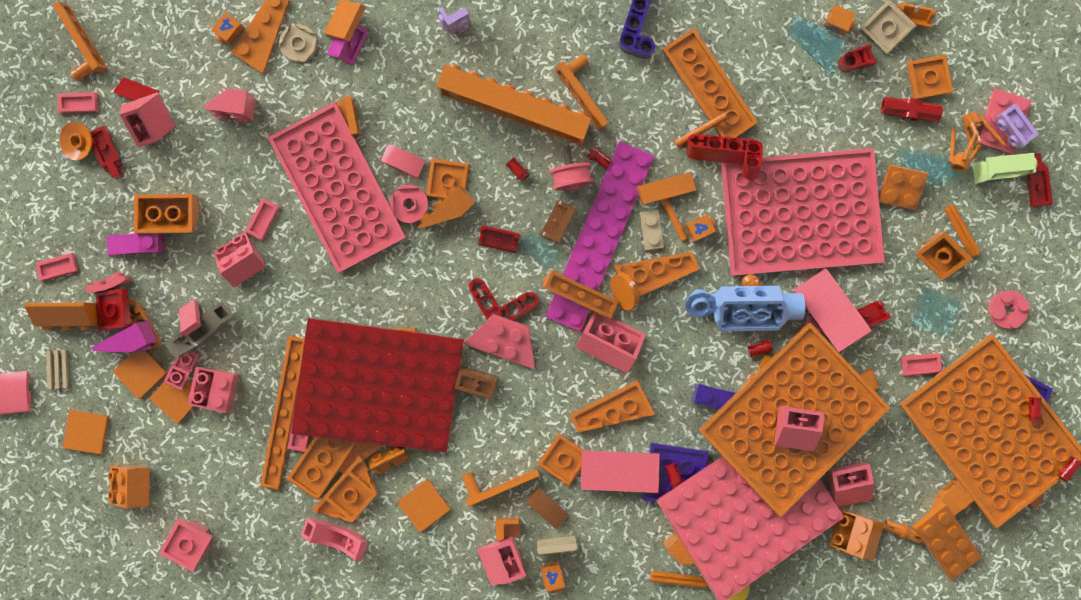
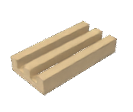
M68 350L46 351L47 389L69 388ZM53 354H54V369H55V385H54V374H53ZM59 354H62V379H63V384H60V355H59Z

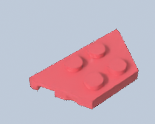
M493 314L464 343L470 347L534 369L535 360L529 326Z

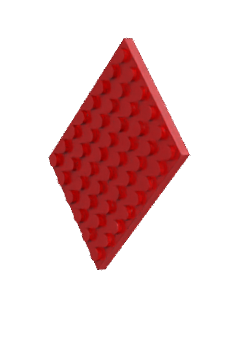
M308 317L291 434L447 452L456 389L454 388L459 374L464 339Z

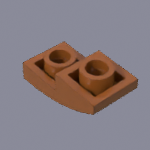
M538 487L525 501L555 529L569 515Z

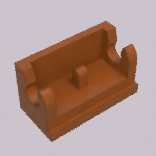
M560 200L557 201L540 235L559 244L576 208Z
M461 366L454 389L492 399L498 376Z

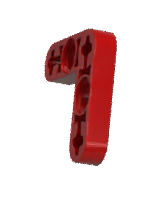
M475 278L469 283V290L486 319H489L493 314L502 315L501 310L504 309L506 315L510 318L509 320H514L538 304L537 295L533 292H526L504 306L499 307L482 279ZM474 282L482 283V292L484 293L486 290L488 292L487 295H483L479 300L476 297L480 295L479 292L472 289ZM527 295L530 297L534 296V304L530 305L528 303L524 305L526 310L522 311L521 305L517 301L521 299V302L527 300ZM484 298L492 300L493 305L491 308L485 309L482 306ZM512 304L517 305L519 308L518 314L514 316L508 313V307Z

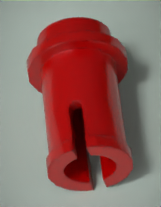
M594 146L587 156L590 157L589 160L593 159L606 170L612 159L601 152L599 147L596 148Z
M515 157L505 165L517 177L516 180L523 182L530 175L528 169H524Z
M766 339L764 342L747 346L750 358L764 353L770 354L773 351L771 341H766Z
M1028 397L1029 414L1026 415L1028 421H1041V417H1043L1041 415L1042 398Z
M1071 457L1062 469H1058L1059 473L1057 476L1064 482L1072 481V476L1081 467V462L1075 457Z
M677 462L666 465L665 468L671 481L669 485L675 488L683 483L684 479L681 478Z

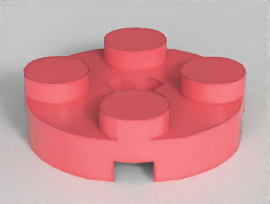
M414 185L399 187L390 198V208L396 218L404 223H416L428 211L429 202L423 190ZM411 199V202H414V206L408 210L404 203Z
M1002 291L993 296L988 310L991 320L997 326L1005 329L1018 328L1028 317L1030 303L1025 300L1023 295L1016 291ZM1011 305L1013 312L1007 315L1004 307Z

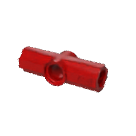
M885 96L881 104V114L899 116L903 120L909 118L911 121L924 120L938 123L943 114L942 105L924 103L916 98L898 99Z

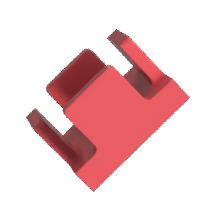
M178 518L159 554L193 572L199 562L205 558L213 543L211 540L214 536L207 533L209 531L208 528L196 521L187 522L182 518Z

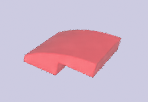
M28 371L0 374V415L31 411L32 396L29 392L30 373Z

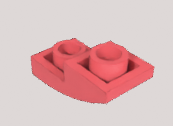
M388 144L380 162L416 179L422 170L425 160Z
M113 273V277H105V281H93L94 285H86V293L117 289L129 283L131 277L125 276V273Z
M191 352L175 359L164 383L182 390L200 354Z

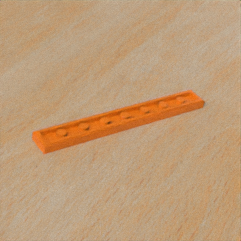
M288 337L260 487L280 490L295 410L305 338Z

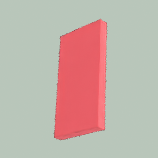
M824 269L794 289L795 293H802L804 295L805 307L838 353L872 332L827 269Z
M582 450L581 490L658 493L660 454Z

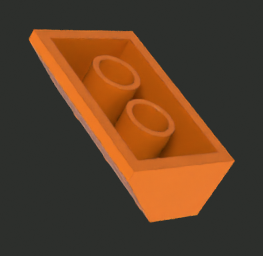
M194 194L134 195L135 234L194 232L199 219L198 196Z
M25 303V309L33 326H41V330H54V326H60V330H73V326H80V330H92V326H98L96 303Z

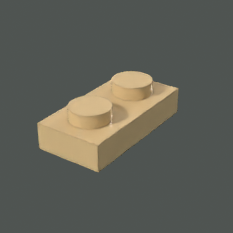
M659 210L640 212L644 250L664 248Z

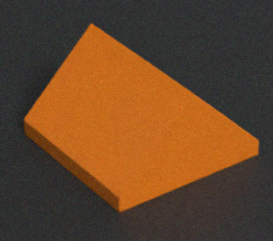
M946 231L936 233L916 253L942 281L973 259Z

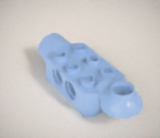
M780 286L720 287L716 293H708L698 289L693 291L687 298L685 310L693 317H705L714 313L715 322L720 331H779L787 320L804 319L805 299L802 293H783Z

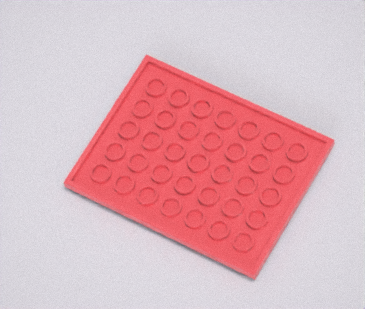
M874 148L762 158L760 175L755 180H747L743 177L742 164L720 162L731 276L885 262Z
M720 457L656 500L717 600H728L844 518L820 479L782 517H779L723 457Z

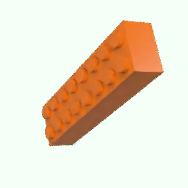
M444 64L436 86L441 95L572 143L583 145L591 122V118L588 117L589 114L583 111L576 113L564 104L557 106L552 104L550 99L544 97L538 99L533 97L534 94L531 92H519L512 85L505 84L503 86L497 84L498 81L493 78L487 77L483 79L474 71L469 70L467 73L462 71L461 67L450 64L448 66Z

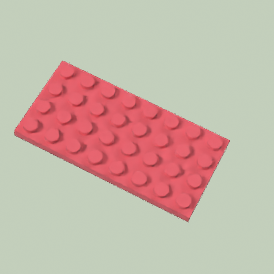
M336 102L268 137L338 273L407 238L355 137L350 135L349 126Z

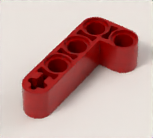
M692 134L687 139L686 155L694 160L742 164L743 177L747 180H755L760 175L763 144L754 139Z

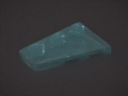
M798 15L795 16L787 32L828 75L832 73L848 41Z
M903 148L897 149L900 166L927 172L926 182L962 176V172H957L951 168V164L948 163L949 155Z

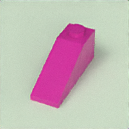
M146 233L107 236L108 255L165 253V234Z
M143 321L126 328L91 347L92 351L135 352L140 350L142 353L151 349V345L157 342V339L148 321Z

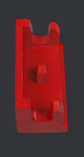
M482 225L478 245L516 253L520 234Z
M878 300L857 309L869 327L891 318L890 314L883 309L885 304L878 302Z

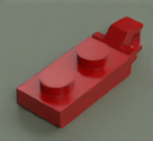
M103 125L90 131L93 142L92 147L101 167L104 168L105 172H110L112 178L116 180L124 177L120 169L122 160L107 126Z
M1041 153L1034 154L1037 160L1036 172L1027 175L1031 208L1053 205L1049 169L1046 167L1045 162L1042 163Z

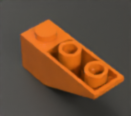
M461 184L457 187L453 185L446 192L448 196L443 201L439 199L432 206L434 210L430 214L426 212L419 219L421 223L418 227L421 229L461 217L475 203L476 199Z
M954 479L939 490L930 511L943 502L948 506L954 517H956L955 515L960 511L967 510L974 499L964 486Z

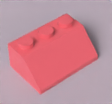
M593 311L576 348L628 373L638 356L646 334L614 318L610 319Z

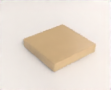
M887 0L860 29L888 54L917 25L891 0Z
M575 536L537 540L539 555L577 550Z

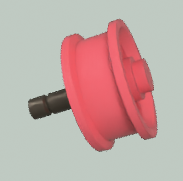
M570 146L562 147L566 165L549 171L550 175H553L555 186L552 187L553 191L579 190L580 187L593 184L594 179H591L589 171L591 163L573 164Z

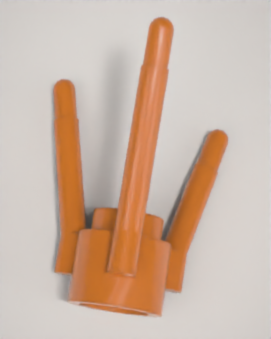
M973 111L962 117L964 122L962 125L965 129L968 143L972 138L970 131L977 133V142L979 144L982 143L977 131L982 126L980 124L982 122L991 134L1003 146H1006L1005 141L985 120L983 114L978 115L977 111ZM973 144L972 149H971V154H972L973 151L975 150L974 144Z
M953 128L948 163L951 164L953 170L965 172L982 145L979 144L969 157L977 137V133H974L966 151L958 152L955 155L956 129Z

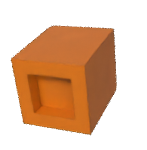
M520 517L496 518V540H504V537L511 535L514 537L520 536Z

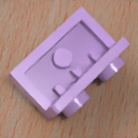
M443 7L439 8L441 15L438 18L445 32L449 30L452 35L457 31L462 33L469 28L468 25L471 22L465 7L450 16H447Z
M1016 103L994 118L998 128L1005 132L1009 143L1016 147V149L1026 146L1030 140L1039 135Z

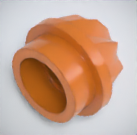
M754 274L745 276L741 281L742 286H761L759 277Z

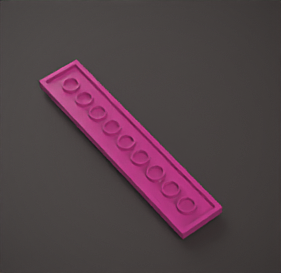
M619 141L612 157V162L607 169L563 273L564 276L598 291L637 199V187L643 185L654 155ZM555 294L545 317L581 331L590 309Z

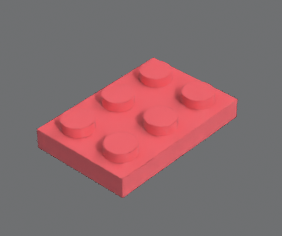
M996 88L993 89L984 118L1005 141L1006 146H1003L983 124L979 132L982 140L981 145L1014 155L1016 147L1009 143L1008 136L998 128L994 118L1015 103L1027 117L1032 100Z

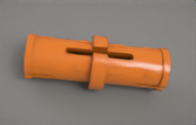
M887 518L885 519L887 525L884 524V531L898 535L901 539L906 538L918 544L922 542L916 531L909 528L907 524H899Z

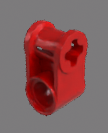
M872 44L845 53L838 60L839 70L850 72L878 63L877 59H874L871 50ZM846 58L851 61V66L846 64Z

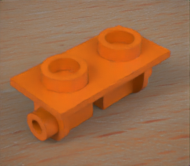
M904 2L897 4V7L917 26L932 28V18L936 16V11L933 8L920 6L918 11H915L916 5Z
M391 446L388 451L373 455L369 460V467L375 475H380L392 469L390 462L396 467L407 462L410 456L404 447Z

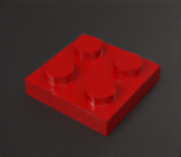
M128 289L95 293L99 331L131 326Z

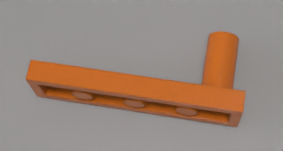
M60 1L53 4L52 6L86 59L85 62L70 72L72 77L79 81L92 71L102 73L107 70V66L70 6Z
M582 54L567 65L562 61L557 65L555 72L584 112L589 114L588 117L591 118L592 123L600 132L609 122L574 76L576 72L589 64L588 58Z
M549 270L548 275L543 278L544 284L542 288L610 319L619 301L553 270Z
M538 469L532 470L481 493L473 473H467L461 476L470 497L465 500L468 507L538 478L540 473Z

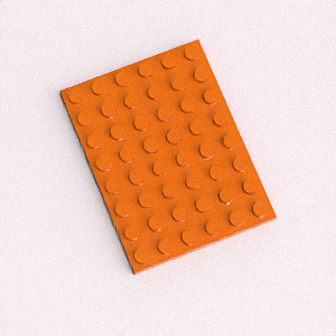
M807 323L698 431L779 517H782L890 407L811 323ZM779 406L825 412L823 433L814 451L774 446Z
M989 334L898 404L996 529L1059 482L1061 479L1057 476L1059 473L1058 469H1062L1071 457H1075L1081 462V446L993 334ZM1028 397L1042 398L1041 415L1043 417H1041V421H1028L1026 416L1029 414Z

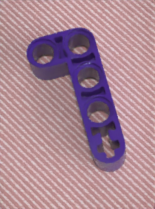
M633 0L619 40V48L624 53L647 59L652 56L655 50V42L639 34L651 0ZM641 3L645 8L638 10L635 4ZM635 21L638 23L639 26L637 28L630 27L629 22ZM630 39L633 44L626 46L623 44V40ZM648 45L651 51L644 52L641 46Z

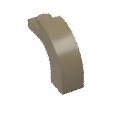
M221 301L204 313L200 318L201 326L187 336L179 333L167 340L164 345L176 359L186 353L190 354L224 328L234 315Z

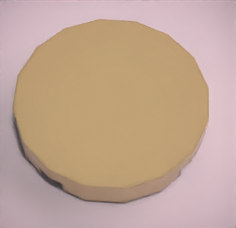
M301 24L286 28L279 39L282 54L288 60L295 63L310 60L318 47L314 32Z

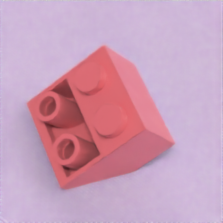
M227 88L207 103L205 110L209 111L211 116H215L218 120L228 121V118H232L236 122L247 123V120L253 121L256 98L247 91Z
M159 93L121 105L120 116L138 148L158 141L176 127Z
M246 232L237 235L232 241L220 246L214 252L220 274L233 288L266 267L261 254Z
M196 367L187 405L223 413L230 412L239 374L219 369Z
M779 406L774 446L814 451L823 433L825 412Z
M858 462L830 468L826 472L831 496L837 507L873 499L874 481L870 464Z
M513 535L505 537L504 540H498L477 548L491 585L507 584L526 577L527 569Z

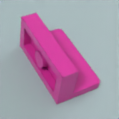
M357 25L349 42L334 38L327 55L338 58L353 66L368 31Z

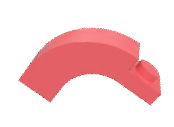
M308 517L301 534L309 543L334 547L343 551L355 561H362L368 542L363 540L364 536L356 531L328 521Z

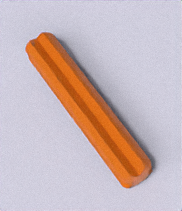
M954 204L947 206L944 211L968 254L971 257L980 254L981 251Z
M651 571L650 580L654 583L704 589L707 587L705 579L700 576Z

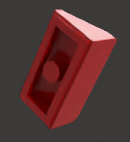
M123 77L113 93L135 101L160 91Z

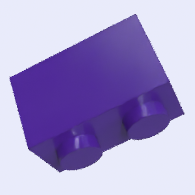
M696 383L691 402L720 409L735 393Z

